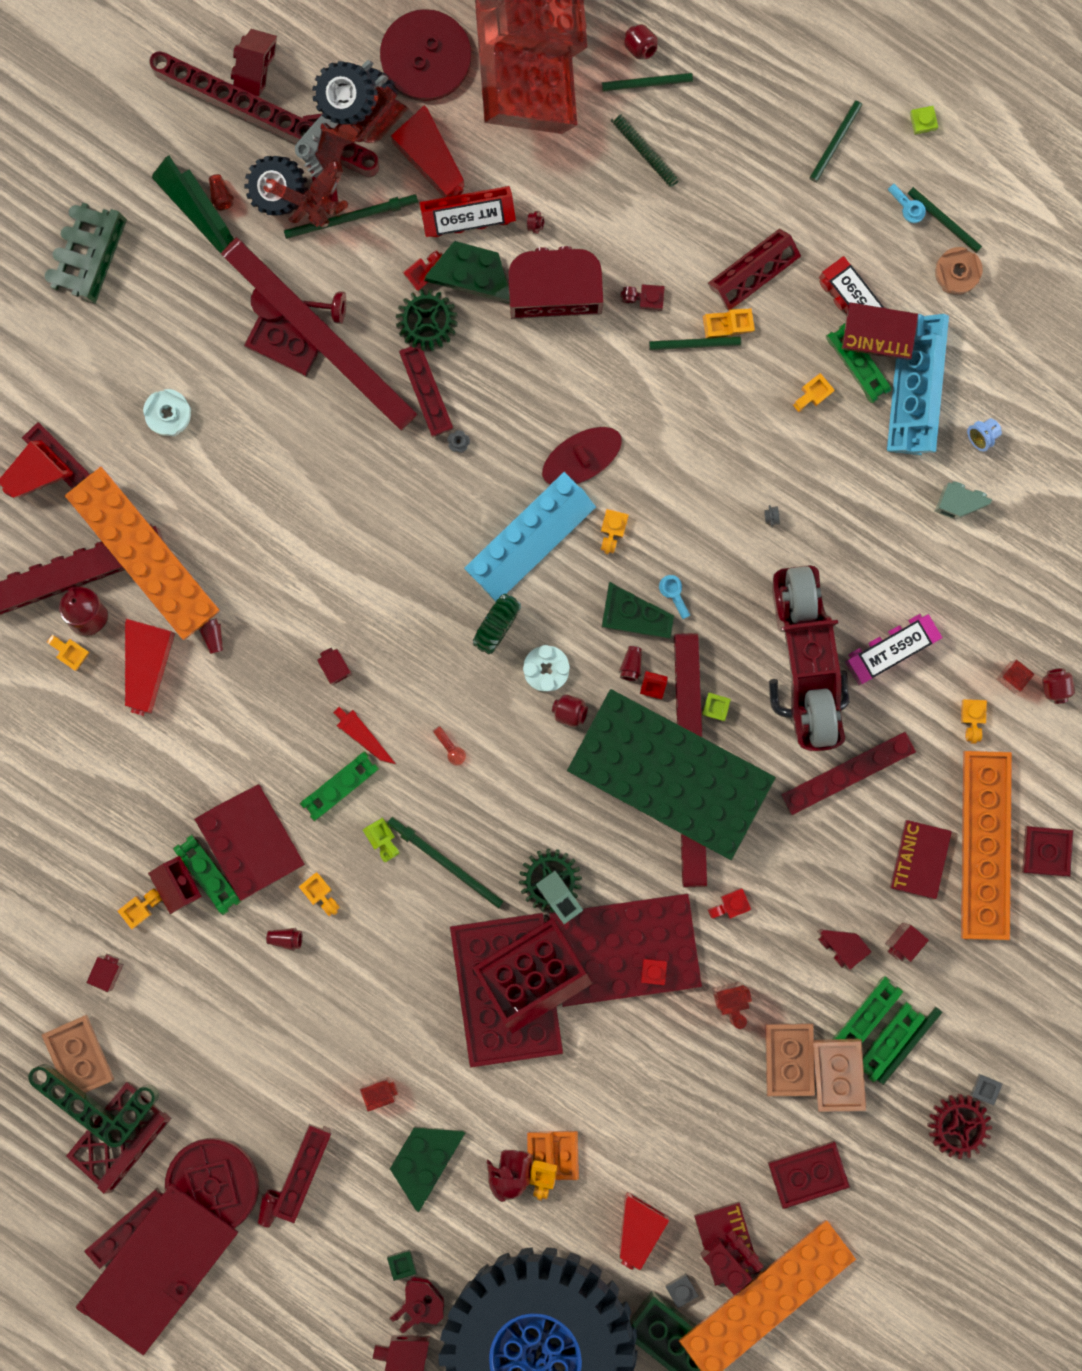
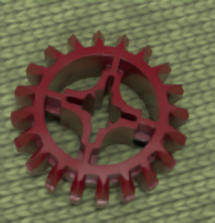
M958 1094L955 1101L953 1095H948L949 1103L944 1099H940L942 1107L933 1106L937 1114H929V1117L934 1122L927 1123V1126L934 1130L930 1131L928 1135L933 1138L936 1137L932 1143L934 1146L940 1145L939 1151L941 1153L947 1151V1156L952 1158L956 1152V1157L962 1159L964 1152L967 1158H971V1150L979 1154L980 1150L977 1147L980 1145L985 1148L987 1145L983 1142V1139L991 1138L989 1134L985 1133L986 1130H992L991 1125L985 1124L991 1120V1117L984 1115L987 1112V1108L984 1106L980 1107L981 1102L979 1100H975L972 1103L973 1099L971 1096L967 1095L964 1100L963 1095ZM958 1108L970 1109L976 1118H963ZM950 1112L951 1119L949 1123L942 1127L945 1116ZM959 1121L964 1124L961 1126V1133L955 1128L959 1126ZM977 1125L974 1137L969 1140V1132L976 1128ZM956 1134L961 1145L948 1143L944 1135Z

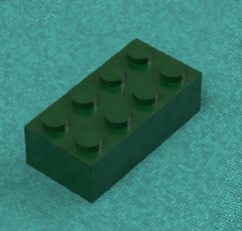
M652 1290L629 1320L631 1327L635 1326L637 1330L635 1344L669 1371H700L679 1342L682 1337L697 1325Z

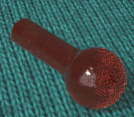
M441 726L436 727L433 733L447 750L448 761L453 765H461L466 759L465 751L460 747H455Z

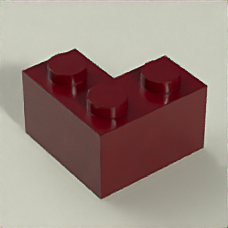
M250 29L246 36H242L239 45H235L233 51V58L236 59V63L232 68L231 80H234V86L255 96L261 95L266 87L268 66L275 57L276 35Z

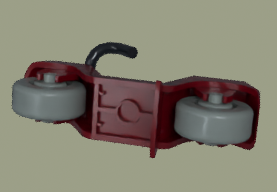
M812 565L783 568L773 575L772 594L778 630L785 633L792 677L791 709L780 705L777 679L769 680L771 708L775 714L781 717L793 718L796 740L801 748L808 751L835 749L845 742L841 711L846 709L850 703L847 671H840L833 626L839 624L838 620H832L831 616H828L825 612L818 568Z

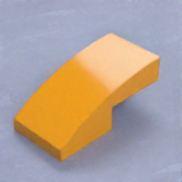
M752 308L734 309L725 313H711L703 316L706 338L727 337L755 331Z

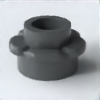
M456 430L455 433H451L447 438L448 447L453 452L462 453L467 450L470 438L468 435H465L464 431Z
M769 505V510H764L766 524L770 523L773 528V525H780L778 506L771 507Z

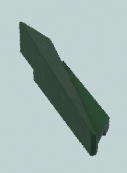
M170 155L165 157L152 174V179L218 252L221 253L234 240L228 227L190 169L181 174Z

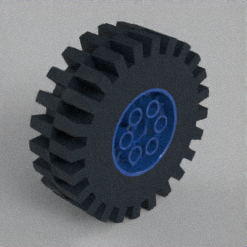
M533 1247L521 1249L516 1257H511L509 1253L499 1256L494 1265L489 1266L486 1264L478 1271L474 1279L466 1284L448 1314V1321L441 1333L440 1341H443L444 1345L439 1353V1366H445L446 1371H512L513 1368H520L523 1371H558L555 1369L554 1363L561 1362L566 1368L563 1371H634L638 1350H635L637 1330L635 1326L631 1327L629 1321L631 1310L627 1301L621 1303L618 1299V1286L613 1280L608 1284L600 1279L602 1270L598 1266L592 1264L588 1270L579 1265L581 1256L571 1252L567 1259L557 1257L556 1248L546 1247L542 1254H534ZM546 1319L555 1322L550 1332L546 1329L544 1331ZM515 1322L519 1326L522 1336L518 1335L511 1328ZM527 1329H536L539 1336L534 1337L527 1332ZM558 1338L562 1345H552L550 1339ZM508 1344H517L520 1348V1351H511ZM539 1346H542V1353L536 1359L537 1349ZM575 1347L576 1354H562V1350ZM504 1357L514 1361L506 1362Z

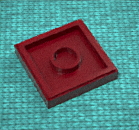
M1025 826L1022 873L1071 877L1074 830Z

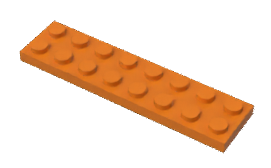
M102 466L64 495L182 640L187 639L220 612L215 603Z
M963 751L962 939L1010 940L1012 752Z
M824 1220L751 1280L735 1296L733 1295L682 1337L679 1342L700 1371H723L853 1263L856 1258L830 1223Z

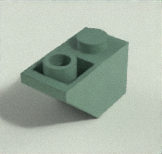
M953 481L944 486L934 512L957 520L991 504L992 499L987 498V494L982 491L974 490L972 492L965 489L966 486L964 484Z
M556 871L536 884L563 924L583 911Z

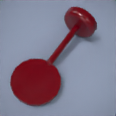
M256 288L253 290L251 306L255 314L266 320H276L283 316ZM336 292L332 304L303 301L308 307L330 309L333 322L336 324L343 323L346 313L345 292Z

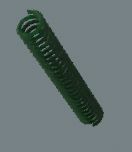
M622 114L614 121L611 119V123L616 125V128H618V131H621L620 133L625 136V139H628V142L633 144L632 147H635V150L640 152V155L645 158L644 160H647V163L654 168V171H657L656 173L661 176V179H664V182L669 184L668 187L678 183L677 180L671 184L677 179L675 173L672 174L673 171H670V168L666 169L668 165L664 166L665 162L662 163L661 157H658V154L653 152V149H651L649 144H646L644 138L641 139V136H638L637 130L631 128L632 125H629V122L624 120L625 117H622Z

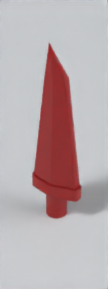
M339 706L333 712L341 720L336 725L340 730L344 731L380 761L396 764L354 710L347 714Z

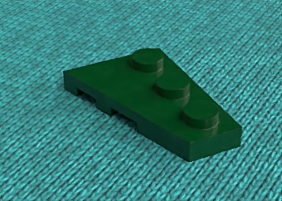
M609 581L601 628L665 639L671 638L674 615Z

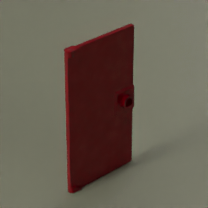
M170 1183L146 1217L82 1300L76 1305V1309L144 1356L239 1231L187 1195L178 1186Z

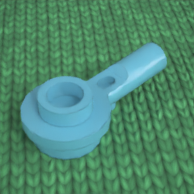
M895 183L890 186L888 191L903 206L902 213L905 220L910 223L922 221L926 213L924 205L917 200L910 201Z
M674 575L663 577L659 583L660 593L666 598H672L682 619L690 616L680 596L682 590L680 579Z

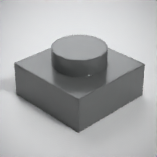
M978 1074L970 1096L995 1105L1003 1083Z
M686 1273L665 1285L677 1308L698 1297Z

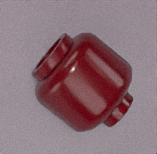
M646 25L632 26L626 31L624 46L636 59H649L655 54L658 47V39Z
M1064 668L1049 670L1047 675L1042 678L1044 695L1046 699L1054 701L1055 704L1066 703L1068 698L1075 694L1073 676L1070 672H1066Z
M564 694L559 700L556 699L554 701L552 713H555L557 723L574 728L584 723L588 707L585 706L583 699Z

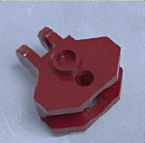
M413 1276L406 1282L405 1300L402 1306L390 1316V1319L394 1322L405 1312L408 1313L411 1318L401 1325L399 1329L401 1333H405L415 1323L418 1325L420 1322L436 1325L444 1318V1297L429 1279ZM429 1295V1296H431L432 1298H431V1299H427L426 1296Z

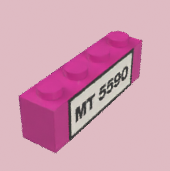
M918 614L908 620L910 625L903 629L899 625L888 631L889 637L882 640L879 636L869 642L870 647L862 651L861 648H858L848 654L850 659L845 661V664L858 686L942 639L943 637L930 615L927 614L922 617L921 614Z

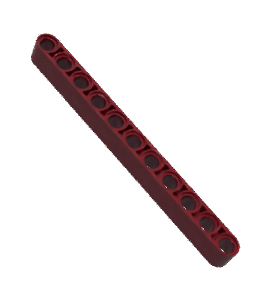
M157 51L150 56L149 63L151 69L160 80L295 144L302 138V132L309 130L314 124L165 52ZM161 62L167 63L162 69L156 68ZM179 73H187V76L185 78H177V75ZM199 83H208L205 88H198ZM221 92L229 93L226 98L218 97ZM244 101L250 103L246 108L239 107L240 103ZM264 111L270 112V115L267 118H261L259 116ZM284 121L291 122L288 128L280 127V124ZM327 130L325 138L333 142V144L329 148L323 147L319 154L368 178L374 177L379 172V162L376 153ZM350 150L354 154L349 158H345L342 156L343 152ZM371 160L374 162V165L366 168L363 166V163Z
M235 237L220 253L401 431L418 415L238 237Z
M698 633L674 634L677 724L702 737ZM680 833L683 888L707 887L706 847Z

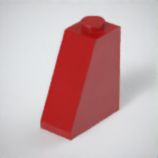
M42 440L30 441L0 477V485L3 487L2 490L6 495L13 498L23 497L68 478L73 472Z
M629 1192L626 1193L624 1199L619 1257L622 1259L621 1263L627 1268L641 1270L667 1226L669 1218Z

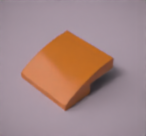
M578 1131L527 1133L528 1153L532 1154L530 1175L533 1162L536 1160L557 1165L555 1180L579 1179Z

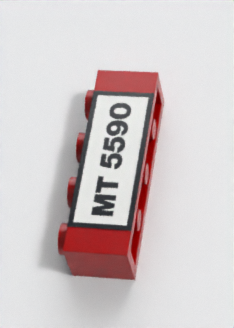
M510 186L419 202L426 237L436 238L443 234L463 233L465 230L485 229L488 226L507 225L510 222L516 221Z
M842 256L822 271L819 277L821 287L825 292L831 293L835 298L833 299L838 309L844 310L846 314L850 302L885 308L845 256Z

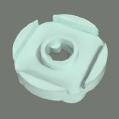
M164 389V391L155 392L148 397L144 404L143 412L148 427L161 436H177L189 424L191 407L185 397L175 390ZM171 407L173 415L167 417V419L163 418L162 410H167Z
M548 645L533 649L525 658L523 667L527 683L535 690L542 692L555 691L562 687L568 679L570 669L566 655L560 649ZM550 663L553 672L543 675L541 673V664L547 665Z

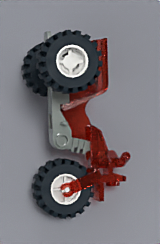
M367 60L362 66L338 61V63H330L328 68L323 67L320 70L321 76L317 75L315 78L317 85L312 87V91H316V96L312 97L313 102L318 104L316 109L323 114L295 145L296 155L306 162L304 164L305 167L311 166L308 172L314 171L311 177L316 179L308 190V188H304V183H308L307 178L302 176L305 172L302 168L297 167L299 164L295 161H290V158L281 156H266L264 159H258L255 161L256 165L250 166L249 170L251 173L245 176V179H248V184H244V188L249 189V193L246 194L247 199H252L250 204L253 207H258L257 211L277 216L290 214L293 212L292 210H296L288 219L291 224L300 222L308 213L309 221L316 227H319V225L327 227L329 221L323 210L329 215H337L348 208L349 204L346 200L335 204L329 198L331 194H334L343 173L340 158L344 147L354 142L377 143L408 110L406 105L395 99L398 93L393 88L395 85L393 80H389V76L381 72V70L371 68L374 64L372 61Z

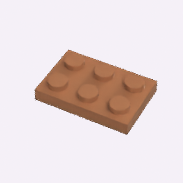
M87 1015L42 1034L56 1070L83 1092H89L115 1080Z
M812 1023L765 1024L767 1096H815L814 1035Z
M862 1039L814 1040L818 1112L866 1111Z

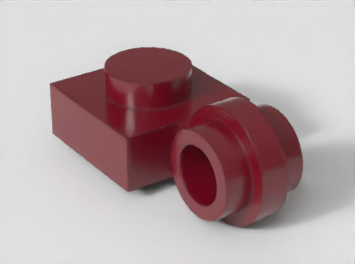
M642 284L641 293H638L635 287L626 286L620 292V297L623 303L633 304L636 303V300H640V309L662 311L665 286Z

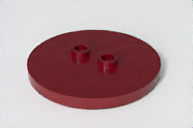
M421 9L402 15L390 25L381 42L380 61L383 73L389 76V80H393L395 84L393 88L400 94L414 100L432 101L448 96L463 83L471 64V48L464 29L456 20L440 11Z
M204 1138L184 1147L171 1161L165 1177V1191L170 1183L175 1184L183 1192L233 1228L238 1227L248 1218L258 1199L259 1178L253 1161L241 1147L221 1138Z

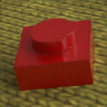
M645 671L640 694L662 700L668 676Z
M643 959L641 983L665 985L667 961Z

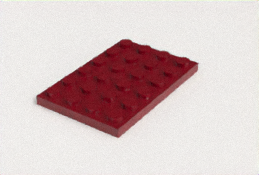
M688 893L582 908V912L565 924H563L555 912L549 913L550 920L554 919L593 983L564 1001L562 1007L702 987ZM643 959L667 961L665 985L641 983Z
M543 913L450 926L470 1068L563 1054L557 1006L512 1034L503 1023L473 970V967L543 925Z

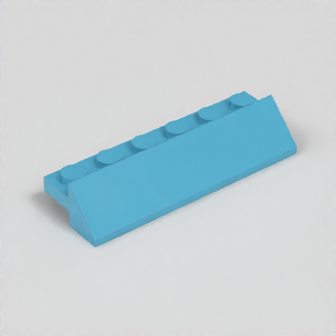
M918 314L912 359L909 361L896 358L887 444L888 452L913 455L936 452L949 316L946 314L928 316Z
M563 472L464 569L496 602L502 594H507L596 506L584 490Z

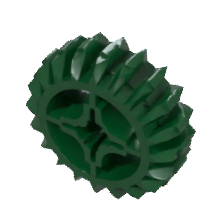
M429 289L428 295H424V291L419 290L420 296L418 297L412 292V300L404 298L403 301L406 306L399 305L398 307L401 313L396 314V319L400 321L396 323L397 329H402L399 332V336H407L404 340L406 344H410L413 341V348H416L417 344L420 343L421 350L424 352L426 346H430V350L433 352L435 344L442 349V340L450 343L448 335L455 336V330L452 328L458 327V322L454 320L458 317L457 312H452L455 309L454 304L447 305L449 303L448 297H444L441 300V292H437L433 296L432 289ZM424 304L434 305L427 310L419 307ZM441 311L446 316L443 329L436 322ZM412 312L418 319L413 330L408 326V319ZM422 317H427V319L430 317L431 323L427 324L426 322V324H423ZM427 331L432 332L434 334V336L431 337L419 336V334L422 335L424 332Z
M502 594L493 604L473 638V645L481 652H485L488 655L492 654L516 619L521 609V603L511 595Z
M546 849L547 856L545 857L542 856L541 851H537L538 860H535L531 855L529 859L533 864L531 866L528 863L523 864L525 868L529 869L528 872L520 871V875L526 876V880H520L519 885H527V888L522 889L521 893H530L526 901L529 902L534 898L536 900L533 903L534 908L539 903H542L541 911L543 912L546 910V905L550 904L546 899L539 897L534 892L539 889L536 885L538 882L531 884L532 872L539 864L543 870V878L541 880L547 875L545 869L548 870L549 874L552 873L547 861H557L567 869L557 874L559 876L562 875L560 877L561 880L570 876L568 889L574 898H577L578 895L573 892V889L581 890L582 886L575 884V881L582 880V876L574 875L575 872L580 871V868H571L575 860L571 859L567 863L565 861L568 857L567 853L562 858H559L560 850L558 849L555 851V856H551L550 849Z

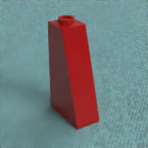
M424 105L391 135L392 144L443 198L461 195L465 187L464 179L428 108Z
M126 619L125 706L131 708V713L144 716L145 712L152 713L175 633Z

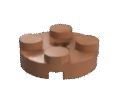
M955 247L947 250L937 261L935 268L936 280L943 291L957 295L970 292L979 283L983 273L980 258L964 247ZM956 265H958L960 269L964 268L965 272H963L961 276H958L953 272L955 270Z

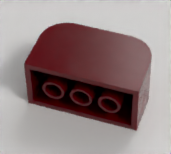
M562 246L558 250L540 247L536 248L535 251H527L518 255L509 267L511 319L602 314L604 304L602 268L598 258L590 251L572 249L570 246Z

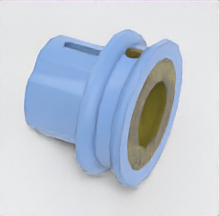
M990 418L985 422L977 421L974 425L969 426L967 434L973 446L979 451L984 452L994 446L995 439L1001 436L1002 431L999 423Z

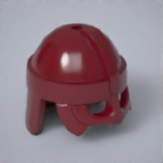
M71 587L60 601L59 611L62 619L78 635H93L99 632L107 623L108 611L106 607L101 603L98 595L88 588Z
M503 1150L500 1156L499 1169L494 1167L491 1161L487 1159L488 1183L493 1196L498 1201L504 1202L516 1199L523 1194L530 1184L532 1154L519 1150Z

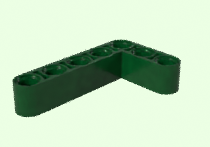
M42 1064L33 1068L28 1075V1080L32 1087L110 1147H118L123 1144L159 1098V1092L155 1086L151 1084L143 1085L132 1095L115 1117L48 1064ZM38 1070L46 1073L47 1078L45 1082L38 1080ZM57 1085L65 1088L64 1097L56 1094L55 1089ZM142 1091H148L151 1094V1102L142 1100ZM75 1100H81L83 1102V1111H78L75 1109ZM127 1110H133L136 1113V1121L127 1119ZM94 1114H98L102 1117V1126H97L94 1124ZM113 1129L121 1132V1140L113 1139L111 1135Z

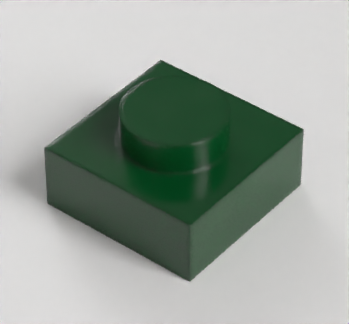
M410 1249L387 1256L393 1281L417 1274Z

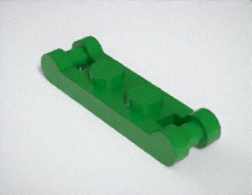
M844 323L839 326V330L827 334L826 339L862 388L868 401L874 403L880 395H886L892 389L869 354L841 349L842 343L840 339L844 336ZM875 380L878 386L873 389L870 383Z
M366 751L358 755L352 762L299 803L303 809L306 808L311 814L310 818L314 822L379 770L376 764L373 765L368 759L369 755ZM360 764L366 770L361 775L356 770V767H358ZM318 798L324 804L319 809L313 803Z
M191 834L186 838V842L182 845H176L173 850L177 856L181 857L186 867L215 904L217 910L222 915H225L229 912L228 909L234 904L237 906L242 901H240L234 888L196 837ZM193 848L197 854L190 858L187 852ZM226 892L229 897L222 901L219 896Z
M883 976L841 1030L835 1034L833 1039H847L846 1036L851 1032L855 1039H862L863 1043L902 995L903 990L898 986H893L890 983V979ZM883 990L889 994L886 1000L880 996Z
M907 1001L900 1007L897 1014L863 1056L864 1073L868 1075L867 1078L873 1083L880 1077L925 1019V1016L921 1012L917 1013L914 1011L912 1005ZM906 1016L911 1019V1023L908 1026L902 1022ZM872 1059L878 1062L875 1068L869 1065Z

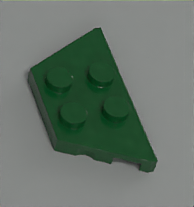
M454 241L424 278V281L508 304L510 302L509 287L500 256L495 251Z
M414 1126L392 1163L390 1170L417 1212L421 1210L466 1131Z

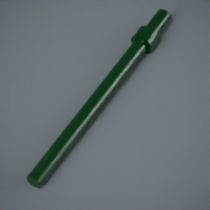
M413 194L399 199L397 196L390 198L388 202L284 230L285 238L296 237L391 210L392 212L400 211L402 207L418 203L417 195Z
M391 817L387 822V825L401 834L400 837L407 843L410 841L499 909L504 902L502 899L415 834L416 831L410 826H404L394 817Z

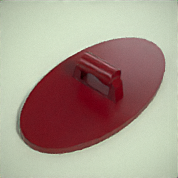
M595 427L569 437L558 445L546 459L542 469L544 481L551 485L563 472L576 484L596 476L617 456L622 444L620 433L610 427Z

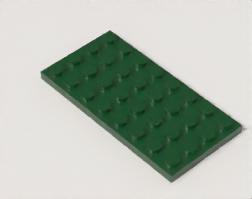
M613 689L609 690L567 769L569 773L731 861L777 778Z

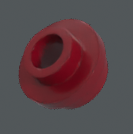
M540 211L528 214L527 230L532 231L533 234H539L540 230L544 228L545 220L544 216H541Z

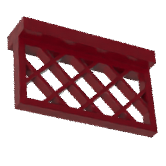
M126 1082L105 1109L109 1112L111 1110H119L120 1112L124 1107L123 1095L127 1090L134 1094L137 1089L131 1083ZM141 1093V1098L143 1101L151 1102ZM154 1105L150 1109L154 1114L148 1121L140 1122L136 1128V1136L133 1140H126L121 1144V1155L116 1159H110V1151L107 1144H93V1135L89 1130L83 1134L66 1157L98 1185L97 1188L103 1194L112 1193L172 1118ZM100 1115L94 1121V1124L97 1126L103 1121ZM104 1145L105 1160L94 1161L93 1146ZM81 1147H88L89 1161L81 1162L75 1156ZM105 1162L106 1173L100 1179L94 1172V1163Z

